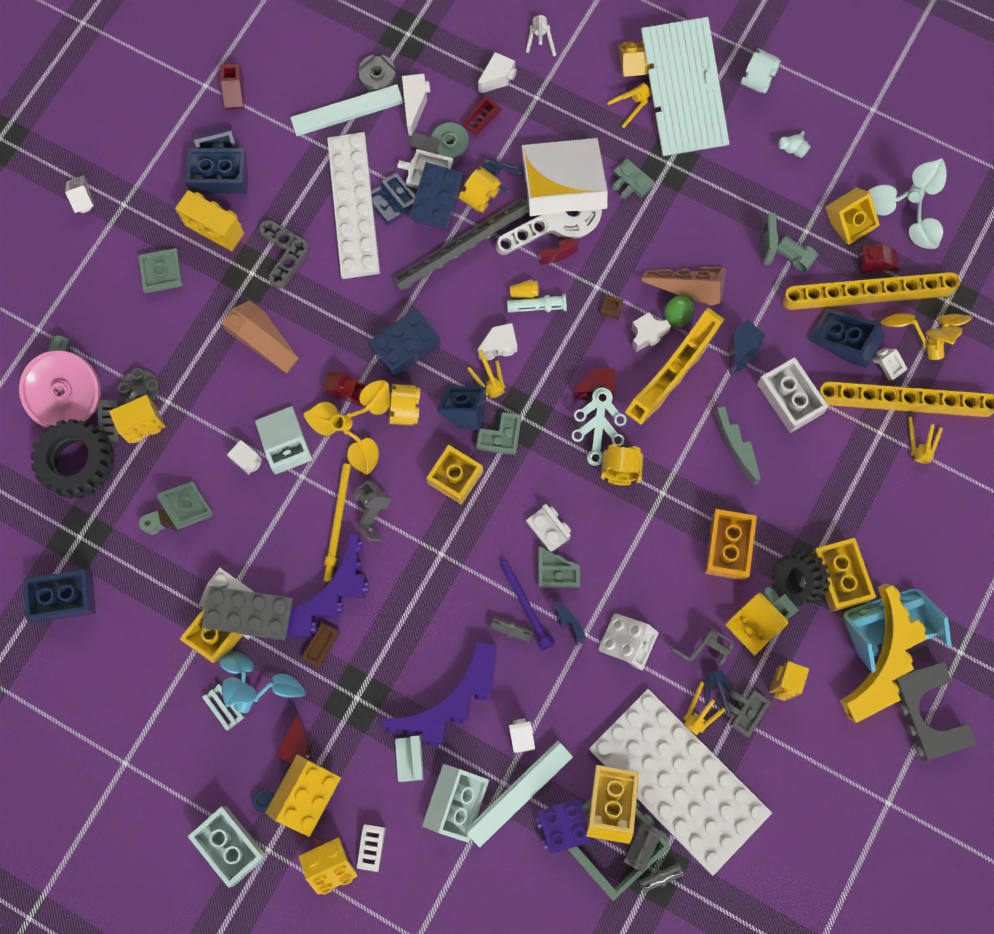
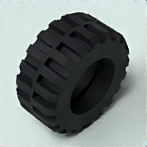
M68 419L67 422L60 420L57 421L56 426L51 424L46 427L48 431L45 433L41 432L38 436L40 437L38 443L34 442L33 448H35V452L31 453L30 458L34 461L31 464L32 471L36 472L34 476L37 481L41 482V485L51 492L69 499L73 497L81 499L84 498V494L88 496L95 494V489L101 490L104 487L102 483L105 480L109 481L111 476L108 474L110 471H114L115 466L111 463L112 460H115V453L111 451L113 446L108 441V437L93 425L82 420L77 421L76 419ZM73 443H85L88 448L86 465L75 475L63 476L58 466L61 453L67 446Z

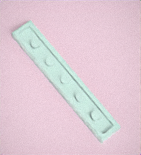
M396 84L290 118L296 136H300L403 104V100Z
M557 741L465 830L466 834L481 847L573 758L572 755Z

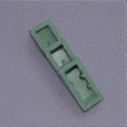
M725 406L717 408L715 417L729 452L753 485H757L761 479L751 441L743 443L738 424L730 425Z

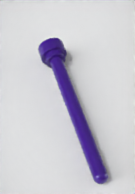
M502 560L500 565L538 635L537 640L539 642L537 644L540 650L544 651L556 644L555 640L544 631L508 561Z

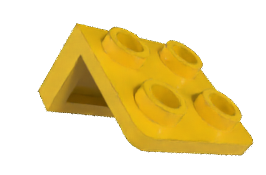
M758 593L725 626L755 656L773 637L788 625V620L761 593Z
M339 837L298 856L305 879L317 894H327L333 888L339 885H346L357 877L355 869L347 859Z

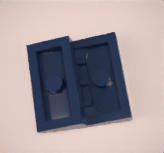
M397 173L382 180L381 186L371 191L373 209L386 225L391 224L412 208L416 196Z
M556 603L554 611L561 629L570 627L577 646L585 643L587 637L577 619L565 606Z

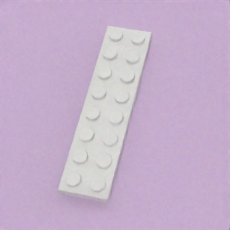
M364 132L328 137L342 279L380 274L366 135Z

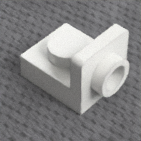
M883 348L872 359L873 363L880 364L888 380H894L907 370L897 349Z

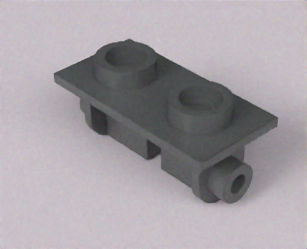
M643 822L624 862L644 872L663 832Z

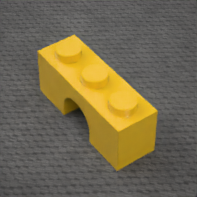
M789 661L784 663L783 667L779 666L776 668L769 692L774 694L773 697L783 701L802 694L809 668Z

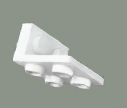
M615 613L598 650L604 654L627 661L633 667L643 671L659 632L649 624Z

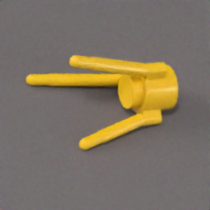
M645 83L607 102L610 105L631 96L635 102H640L622 124V128H625L640 109L649 102L647 98L651 96V91Z
M479 350L490 378L486 382L487 386L484 385L470 367L467 370L479 386L486 387V396L489 395L490 398L498 397L505 393L504 388H506L502 379L499 361H495L497 380L491 372L483 350Z
M909 417L911 456H915L914 461L918 463L929 464L933 460L943 428L940 427L931 447L934 424H931L926 445L919 444L918 448H916L912 417Z
M703 681L700 682L689 710L683 718L686 721L684 726L695 735H698L699 732L703 733L706 727L725 711L724 707H722L704 723L703 717L715 702L712 699L700 715L694 713L692 716L704 685Z

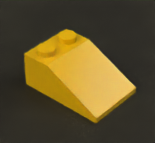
M596 765L586 837L630 844L634 833L639 772Z

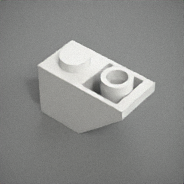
M512 323L491 329L478 348L479 360L481 359L479 350H483L487 360L494 359L495 356L499 355L511 356L514 352H517V342Z
M525 719L514 720L513 725H509L514 753L535 750L531 722H526Z

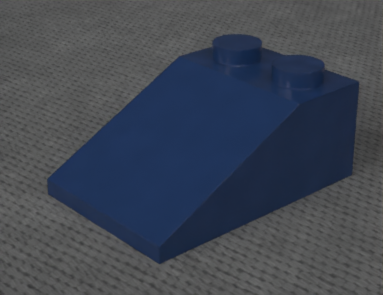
M827 308L810 335L809 341L848 363L867 368L884 339V333L881 323Z

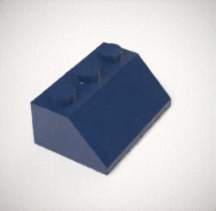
M188 148L185 178L188 190L194 194L195 192L200 194H247L248 169L245 148Z

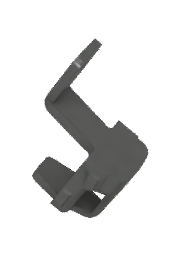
M366 481L355 489L353 496L355 500L362 501L364 507L367 508L359 523L360 531L367 540L380 542L382 537L372 526V523L379 510L386 509L391 499L373 481ZM366 529L371 531L375 536L370 535Z
M710 627L702 642L690 657L672 646L670 650L688 661H693L707 644L723 654L718 662L722 666L730 654L734 643ZM717 636L730 642L728 647L718 643Z

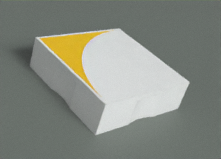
M598 138L522 145V163L527 184L530 216L557 214L565 211L607 209L608 191Z

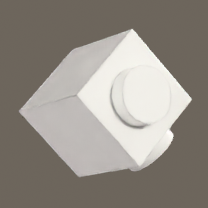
M241 440L227 454L248 475L251 472H255L261 465L262 459Z

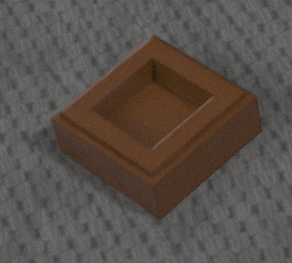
M605 295L600 315L619 320L624 299Z

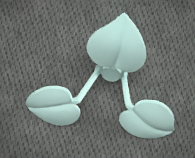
M943 158L919 165L912 175L914 184L909 192L906 191L900 197L896 198L897 190L891 185H878L867 191L871 193L875 211L878 215L892 213L896 208L895 201H900L905 197H908L909 201L917 203L918 223L910 226L909 236L916 245L922 248L936 249L939 247L943 236V227L934 218H926L922 221L921 206L926 192L931 195L936 194L945 185L947 171Z

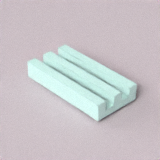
M218 684L215 689L209 691L202 698L228 731L245 717L242 713L235 710L234 705L230 707L238 716L234 719L216 694L217 692L222 694V686ZM211 697L215 699L217 704L220 706L225 715L231 721L230 724L227 723V721L224 719V717L219 712L217 707L211 701Z

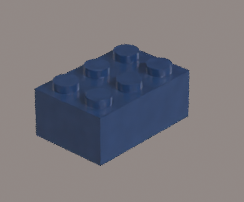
M425 162L409 218L413 222L449 232L465 179L463 172Z
M414 308L368 341L372 352L393 378H396L441 345L439 335L417 308Z
M85 569L23 579L25 618L27 621L40 623L96 614L93 574Z

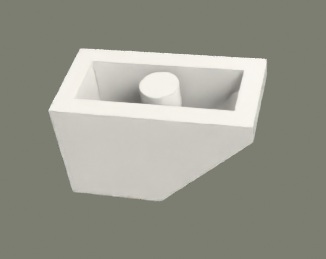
M495 52L478 81L479 92L484 93L507 86L510 79L513 80L517 72L515 61Z
M85 176L66 181L65 193L74 212L85 213L90 211L94 201Z

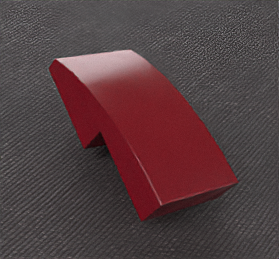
M567 238L559 241L557 249L547 247L544 250H540V264L554 263L573 255L578 251V240Z

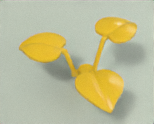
M894 314L886 317L880 323L882 326L889 327L915 325L923 342V348H927L928 359L939 360L944 358V342L953 345L962 334V328L954 326L967 323L972 319V316L947 314L939 317L937 322L943 324L941 329H930L926 332V335L930 337L928 342L914 315Z
M375 381L362 390L359 400L362 405L366 406L364 409L348 413L347 415H340L334 404L322 402L303 414L308 424L321 435L327 436L334 434L335 431H344L345 434L354 438L358 443L350 445L347 457L350 464L365 475L371 473L375 468L379 457V450L377 444L371 438H365L361 441L359 437L349 431L352 427L351 417L368 410L375 415L386 412L391 404V394L387 381Z

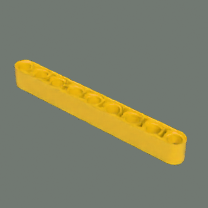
M938 273L792 286L787 289L782 303L785 308L796 310L945 297L953 294L958 288L960 278L955 273ZM945 282L950 283L952 287L947 286ZM926 284L931 285V286H932V289H931V288H928V287L926 286ZM906 285L912 287L913 290H909ZM886 287L892 288L894 292L888 291ZM867 289L873 290L874 294L869 293ZM848 290L854 292L855 295H850ZM828 292L834 293L836 297H831ZM808 294H813L816 299L810 298ZM789 296H794L797 300H791Z
M825 382L818 390L826 404L832 406L989 417L994 413V394L840 382ZM823 390L829 391L831 396L824 395ZM843 392H848L851 398L845 397ZM863 393L869 394L871 400L866 399ZM884 395H888L891 401H887ZM904 396L909 397L911 399V403L906 402ZM924 398H928L931 404H927ZM944 399L949 400L952 406L947 405ZM965 401L970 402L972 407H968ZM985 402L989 403L992 409H989L985 405Z

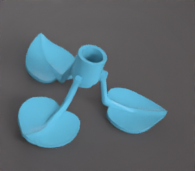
M230 651L219 659V664L225 671L234 674L241 673V680L238 678H227L222 684V696L226 707L234 705L235 710L240 713H248L253 702H258V699L270 687H272V691L275 694L283 697H302L306 695L302 685L294 677L287 674L274 675L272 682H269L257 694L252 686L245 683V672H250L254 668L252 660L247 655L237 651Z

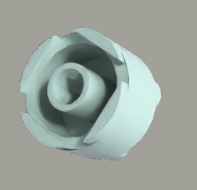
M758 48L746 69L747 75L742 78L741 84L759 93L763 92L766 94L771 84V76L775 77L781 60Z

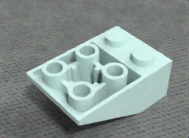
M292 406L255 420L265 454L275 475L313 460Z

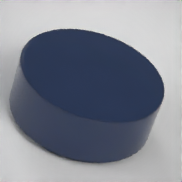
M267 790L256 792L252 799L253 807L259 812H266L274 797L273 794Z

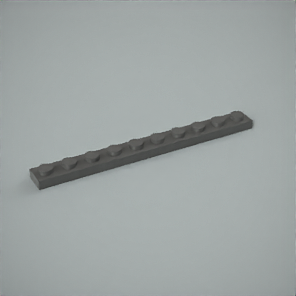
M527 195L391 278L400 290L407 289L417 280L426 278L433 270L442 268L449 260L458 258L462 252L474 248L483 239L492 237L496 231L508 227L512 221L521 219L525 216V213L529 212Z

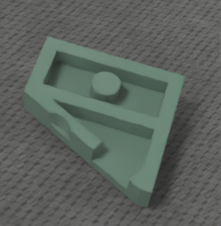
M539 547V587L580 588V566L545 550L543 547Z

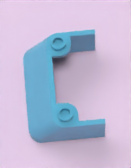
M909 589L900 592L901 597L899 599L902 606H905L909 612L908 618L917 619L922 622L926 629L924 633L927 639L938 636L947 646H950L951 638L948 617L921 590ZM882 599L850 609L844 613L845 625L856 652L871 672L876 671L874 657L879 653L877 645L884 642L885 612Z

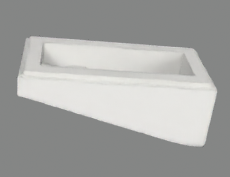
M363 825L357 864L358 869L379 872L386 832L385 827ZM368 832L379 834V838L369 837ZM366 842H377L378 846L366 845ZM365 850L377 851L376 856L364 854ZM363 859L375 860V865L363 863Z

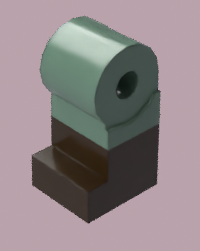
M165 509L146 514L139 521L140 529L150 535H155L160 530L169 527L174 531H178Z

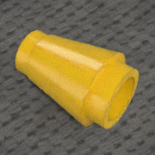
M531 279L510 286L511 297L534 299L535 296H539L538 282Z

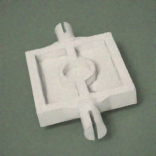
M417 149L411 162L399 160L398 168L408 170L409 172L406 185L418 189L425 162L451 169L453 158Z

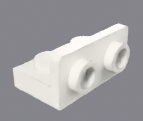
M544 504L542 509L526 520V523L547 550L552 553L570 540L571 535L569 533L571 530L565 522L561 523L558 520L557 516L559 515L552 506L548 507L547 504Z

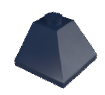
M448 386L437 412L459 429L479 430L485 415L486 387Z

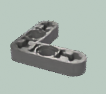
M266 220L259 227L262 237L286 251L269 275L271 285L276 289H281L288 284L309 254V247L302 238L275 222ZM266 228H267V229L272 228V231H273L276 235L274 236V234H273L272 232H270V231H268V232L266 233L265 229H266ZM281 236H289L287 243L279 242ZM302 246H303L304 250H303V251H302V250H299V251L297 252L296 247H302ZM287 260L294 261V265L291 268L284 266ZM281 276L282 281H279V280H278V281L276 282L274 278H275V277L279 278V277Z

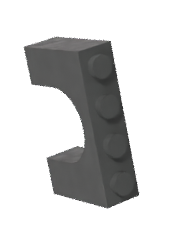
M945 662L902 675L893 680L899 688L898 695L901 699L899 704L900 712L906 717L908 722L907 731L914 738L916 743L914 746L915 752L919 758L921 757L922 761L977 745L969 724L945 731H938L925 724L920 716L919 703L922 696L930 689L952 683Z

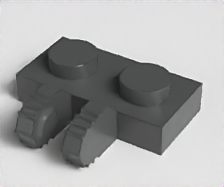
M732 690L730 695L733 699L742 703V706L738 710L733 704L727 702L730 712L735 714L729 725L749 738L771 702L755 690H751L747 698Z

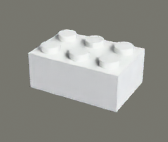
M795 357L761 376L757 383L789 433L821 416L828 408V405Z

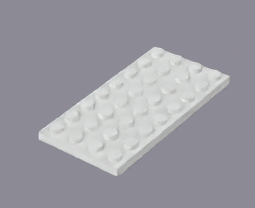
M649 689L589 748L605 767L639 772L637 791L639 802L712 876L772 814Z

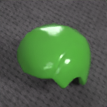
M675 296L667 303L664 310L665 319L670 325L677 328L686 326L695 315V305L686 296Z

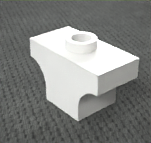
M650 312L635 320L631 328L636 335L632 343L635 352L648 345L653 346L657 344L661 337L669 333L671 325L667 320L658 321L654 319Z

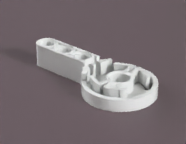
M602 209L578 211V215L575 217L569 216L566 211L557 214L541 215L502 235L495 243V250L500 255H507L548 233L571 239L584 237L599 223ZM535 223H538L542 226V232H538L535 230ZM523 232L526 235V240H520L517 233ZM507 241L509 249H503L500 242Z

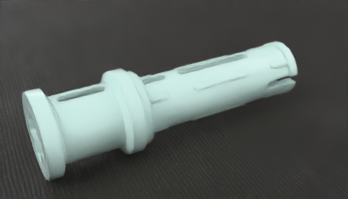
M566 294L552 297L546 295L544 298L507 300L508 313L534 310L550 312L551 310L559 309L567 311Z

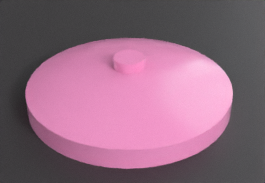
M50 351L37 356L26 366L20 379L19 394L27 414L36 423L43 427H48L51 424L56 426L57 421L60 420L67 422L68 419H76L77 421L87 422L97 410L101 397V386L94 368L84 358L68 351Z

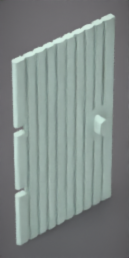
M708 17L641 28L647 65L654 64V69L648 70L654 108L661 107L662 111L655 113L662 155L668 156L729 145Z

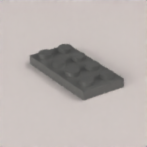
M210 586L202 628L286 641L294 599Z

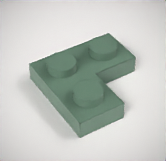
M502 412L499 431L479 429L476 449L516 455L522 415Z

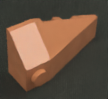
M700 267V271H689V268H682V270L673 273L670 269L649 270L643 274L642 282L680 296H686L691 300L705 303L706 305L720 304L723 296L726 267Z
M250 300L233 308L221 323L226 332L286 374L299 360L266 312Z

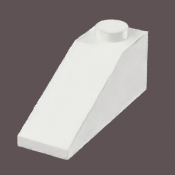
M424 74L402 76L409 136H412L427 102V93L430 92L429 81H425Z

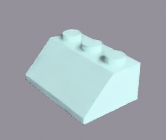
M443 764L422 827L469 843L470 837L466 834L465 830L477 819L489 780Z

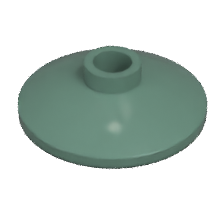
M456 123L441 124L433 131L431 138L441 140L436 153L450 158L461 155L467 149L469 143L467 131Z

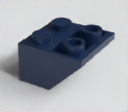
M748 319L734 332L728 345L729 373L731 375L736 371L741 372L746 367L747 361L750 358L754 359L761 351L760 348L764 345L762 341L765 334Z

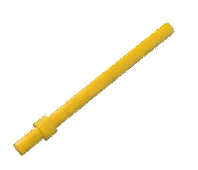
M346 463L342 467L328 556L325 557L324 562L326 568L323 582L326 583L332 580L333 570L337 565L336 552L351 465Z

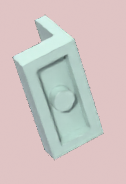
M411 736L410 738L396 739L398 781L424 780L421 737Z

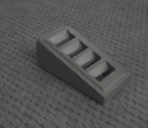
M99 400L98 430L102 433L114 432V435H106L108 441L119 442L120 434L117 432L115 425L114 427H105V424H114L112 418H106V416H111L109 413L111 410H106V408L115 409L122 406V404L118 400Z

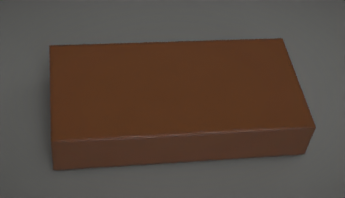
M321 622L317 633L312 637L301 659L320 669L340 632Z

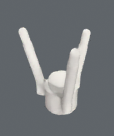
M543 15L535 16L532 20L533 25L530 26L526 52L530 51L534 33L538 35L539 45H542V35L546 33L552 55L556 56L550 26L547 25V18Z

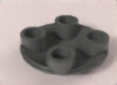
M135 368L122 379L118 390L121 398L126 403L145 395L154 401L159 393V382L151 372Z

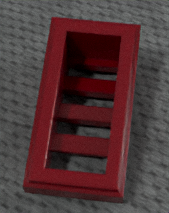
M485 95L461 124L473 135L477 136L499 114L501 108ZM488 106L492 110L489 112L485 107ZM483 111L487 116L484 117L480 112ZM476 116L482 120L481 123L475 119ZM471 121L477 125L476 129L469 124Z

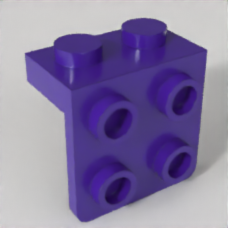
M578 799L538 811L539 816L535 817L538 829L543 828L545 837L541 838L545 851L549 850L550 854L589 843L592 837H586L588 824L581 802Z

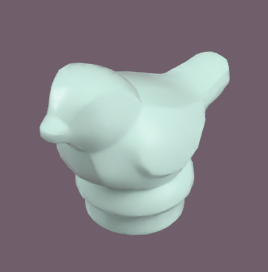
M804 131L790 137H782L778 141L780 149H785L788 153H794L799 158H802L811 146L807 141H804Z

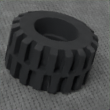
M809 551L785 555L776 562L777 566H774L772 569L774 575H771V580H774L772 586L776 588L778 596L782 597L786 594L796 606L816 602L823 598V595L828 591L826 587L830 586V581H828L830 573L826 571L828 569L827 564L823 565L822 562L824 560L821 557L816 558L817 554L809 553ZM797 568L805 576V588H802L796 580Z

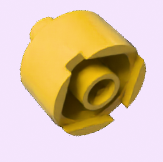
M480 166L479 170L476 169L465 183L466 191L465 193L463 191L460 192L459 199L477 212L483 213L489 205L487 202L490 197L495 198L500 191L499 186L501 182L497 177Z
M392 384L389 424H417L419 407H415V405L419 404L420 388H417L415 385Z
M616 444L609 445L608 449L603 452L601 478L603 480L607 478L608 483L615 485H631V481L635 480L636 484L641 482L643 470V454L641 449L636 446L625 448Z

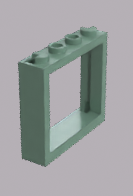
M591 798L582 805L584 813L590 808ZM636 802L635 819L641 825L644 822L652 826L655 822L647 813L641 814L638 810L640 805ZM664 832L658 841L659 846L654 850L645 870L671 847L667 843L670 839ZM577 846L568 849L612 901L643 873L634 869L613 888Z

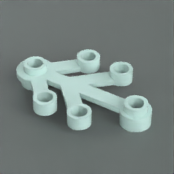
M606 388L595 390L592 395V401L574 413L575 420L581 422L585 420L588 413L597 407L596 416L583 427L572 432V439L579 442L584 438L585 434L595 427L592 451L587 455L589 464L593 466H598L602 463L603 454L600 452L603 429L610 436L613 444H616L614 442L616 436L622 439L621 443L616 445L621 446L624 443V437L618 434L604 417L606 408L614 417V423L617 426H623L626 423L625 415L620 414L611 403L612 393ZM600 394L606 395L604 402L599 400ZM577 412H583V419L576 417ZM618 416L624 418L622 424L617 423L616 419ZM575 432L582 434L580 439L574 438ZM593 454L599 455V460L597 462H594L592 460Z

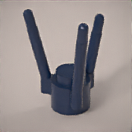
M489 157L486 158L482 168L495 176L500 173L501 169L519 175L524 174L523 169L500 163ZM500 184L499 188L503 190L506 194L509 193V191L502 184Z
M723 670L707 673V680H704L706 705L710 702V687H712V690H719L726 715L730 716L731 713L723 690L725 687L733 704L739 710L738 701L730 695L732 689L728 683L727 676L723 674Z

